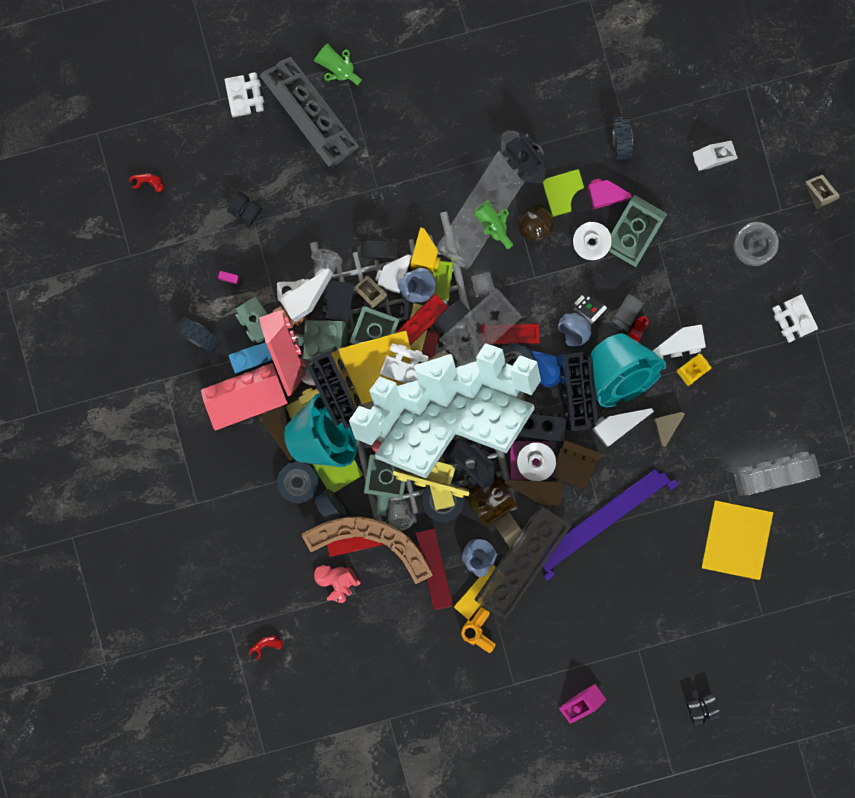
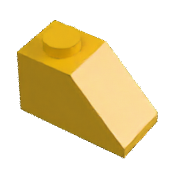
M420 228L410 269L427 268L433 275L434 268L438 269L441 258H438V250L425 229Z

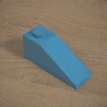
M266 342L228 355L235 374L243 373L273 361Z

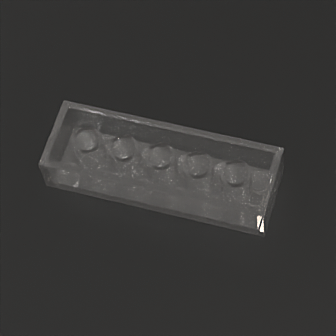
M500 151L497 152L436 247L440 254L465 270L469 269L491 235L484 233L485 228L472 213L482 203L489 200L498 215L501 210L508 208L525 181L519 178L517 169H511L506 162L509 159L507 157L504 158Z

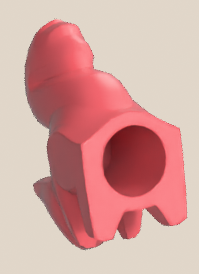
M322 565L316 568L314 572V579L318 585L326 587L332 584L335 590L327 597L328 601L345 602V593L348 596L352 594L349 587L351 585L357 586L361 583L350 567L331 569L330 566Z

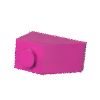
M602 178L592 180L591 184L587 187L593 209L629 201L632 198L629 192L608 180L602 181Z
M596 684L577 694L559 709L571 724L596 711L606 701V698Z

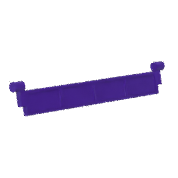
M656 469L652 470L539 554L544 559L540 563L546 570L543 576L547 581L555 576L551 568L664 485H667L670 490L679 485L675 479L670 481L664 472L659 475Z

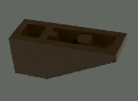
M285 405L259 414L260 422H264V426L288 459L295 460L289 453L284 438L285 427L288 424Z
M501 480L506 487L536 504L543 505L544 509H555V505H561L562 482Z

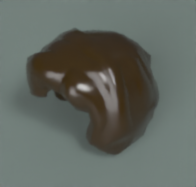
M536 204L531 209L527 208L518 222V228L522 236L527 240L541 241L549 237L553 229V217L542 205Z

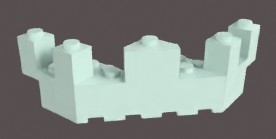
M485 343L476 357L477 361L455 368L452 355L450 354L415 365L414 368L418 379L416 381L397 386L395 382L379 377L370 390L374 406L371 410L359 406L349 420L354 437L370 445L375 440L383 442L375 453L376 459L424 478L428 477L455 434L507 453L534 411V404L520 400L523 393L532 395L541 381L537 361L519 356L513 366L508 365L505 362L503 349Z

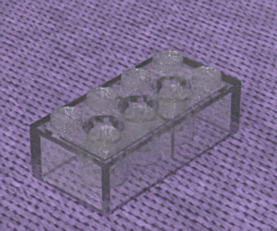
M496 288L439 339V342L460 366L470 364L476 359L485 343L489 345L495 343L522 316ZM491 312L494 314L496 312L499 313L498 321L490 319ZM479 324V326L483 325L485 327L483 334L476 332V325ZM463 337H465V339L467 337L470 338V346L467 347L466 345H462Z
M808 451L793 454L794 458L791 459L790 456H784L774 459L775 463L764 461L757 463L755 468H752V466L737 468L738 472L733 473L738 494L746 496L821 477L815 454H809Z

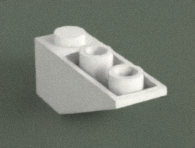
M329 268L319 270L315 273L314 278L302 281L299 284L300 287L283 294L280 302L292 320L296 322L312 312L333 275Z
M702 325L680 329L655 348L653 352L662 358L663 355L669 354L671 358L682 356V352L689 351L690 354L701 353V349L706 347Z

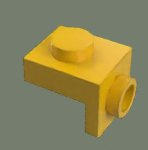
M698 354L680 367L677 373L689 386L708 372L711 366L702 354Z

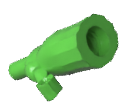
M326 44L314 59V62L319 63L334 73H326L324 75L325 81L350 79L358 86L362 79L353 73L354 67L352 62H350V52L344 50L342 53L343 58H341L329 44Z
M489 200L476 208L472 214L485 228L484 233L486 235L491 234L495 240H501L507 249L511 248L513 243L506 236L507 225L505 224L509 214L508 210L503 209L497 215Z

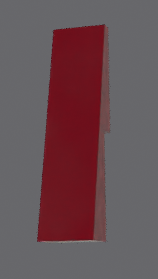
M435 528L417 532L419 549L433 573V576L427 578L434 611L452 607L453 604Z

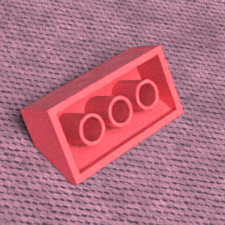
M280 310L260 317L259 320L271 357L287 396H290L301 383V379L306 376L303 368L307 366L303 356L299 357L302 353L298 343L294 344L296 337L293 330L289 331L288 329L291 328L289 319L284 317Z
M273 363L201 390L205 407L215 431L287 404Z

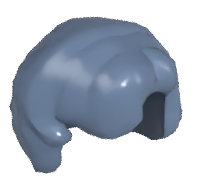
M420 267L405 273L404 278L400 279L397 285L408 301L412 303L426 302L435 292L436 280L427 268Z
M578 313L565 314L559 320L558 330L566 334L565 339L568 346H581L590 339L591 324L583 315Z
M474 538L465 546L462 561L469 571H472L478 577L487 575L489 569L495 563L497 553L493 545L487 540Z

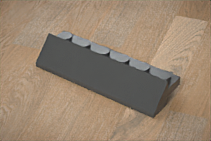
M292 57L284 59L276 66L262 72L260 77L328 166L337 165L359 148V145Z

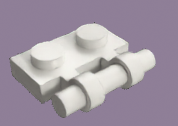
M257 73L249 74V82H245L243 75L225 79L232 117L251 114L250 106L254 105L256 112L264 110V99L260 93L259 87L261 84L257 78ZM248 89H252L254 98L248 99Z
M802 295L784 302L786 310L783 312L779 305L772 308L775 313L774 318L779 322L783 330L781 331L783 337L786 336L788 343L795 340L793 335L795 331H797L800 338L818 329ZM788 315L794 325L792 327H789L785 319Z
M392 343L390 351L396 354L394 357L386 356L380 374L404 383L418 380L414 366L418 365L419 361L427 362L428 356L423 355L421 351H412L404 345L400 344L398 346ZM403 356L412 358L410 363L401 359Z

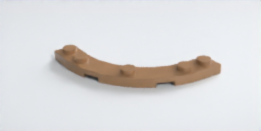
M365 517L338 518L302 533V537L310 552L334 541L353 537H364V539L383 543L390 547L403 561L415 584L433 576L430 567L415 543L397 528L379 520Z

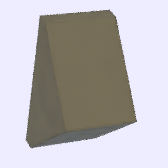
M823 174L805 182L816 209L840 198Z
M366 276L354 287L356 292L373 310L388 298L387 294L369 276Z
M683 412L653 419L660 446L666 447L685 415Z
M509 512L493 522L513 554L529 544Z

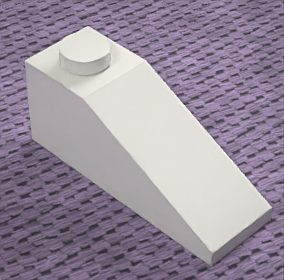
M650 408L607 418L602 416L598 419V422H594L596 426L592 429L604 445L608 447L654 411Z

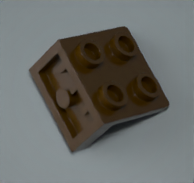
M564 440L551 477L587 489L601 453Z
M495 472L494 482L490 487L472 486L471 484L464 487L469 489V495L464 496L485 527L517 506Z

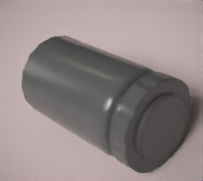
M627 295L611 323L619 330L628 332V327L632 325L644 304L637 298Z

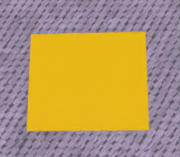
M406 331L339 349L341 359L362 404L372 401L370 390L379 377L393 381L397 386L406 384L380 374L386 356L394 357L396 354L390 351L392 343L398 346L400 344L404 345L407 349L411 350ZM403 356L401 360L410 363L412 358Z
M715 501L702 568L760 580L773 512Z

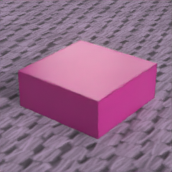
M220 271L218 279L221 281L239 285L240 277Z

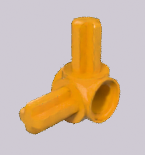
M481 607L471 621L468 620L462 627L461 635L471 645L476 644L486 652L491 653L496 644L482 635L483 631L481 629L490 612ZM467 628L475 630V635L472 638L465 636L464 632Z

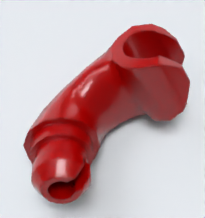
M152 174L134 175L129 178V182L137 180V184L132 187L133 189L140 188L143 182H149L157 192L164 189L161 178Z
M645 316L638 318L627 336L639 342L644 330L648 326V318Z
M275 636L262 638L250 649L249 656H251L253 651H257L258 656L256 660H258L262 655L261 649L263 647L271 646L275 647V649H280L283 642Z

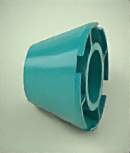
M623 333L605 339L594 348L590 355L592 357L596 397L599 404L603 407H613L617 405L615 402L621 400L628 402L639 396L661 377L659 372L662 368L665 369L666 362L661 356Z
M320 393L316 394L285 427L284 438L287 449L291 456L300 463L345 467L350 465L356 456L357 439H355L351 427L345 429L342 422L338 426H334Z

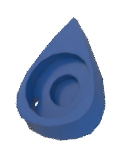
M531 351L538 364L540 384L550 388L561 381L560 367L558 366L559 359L548 354Z

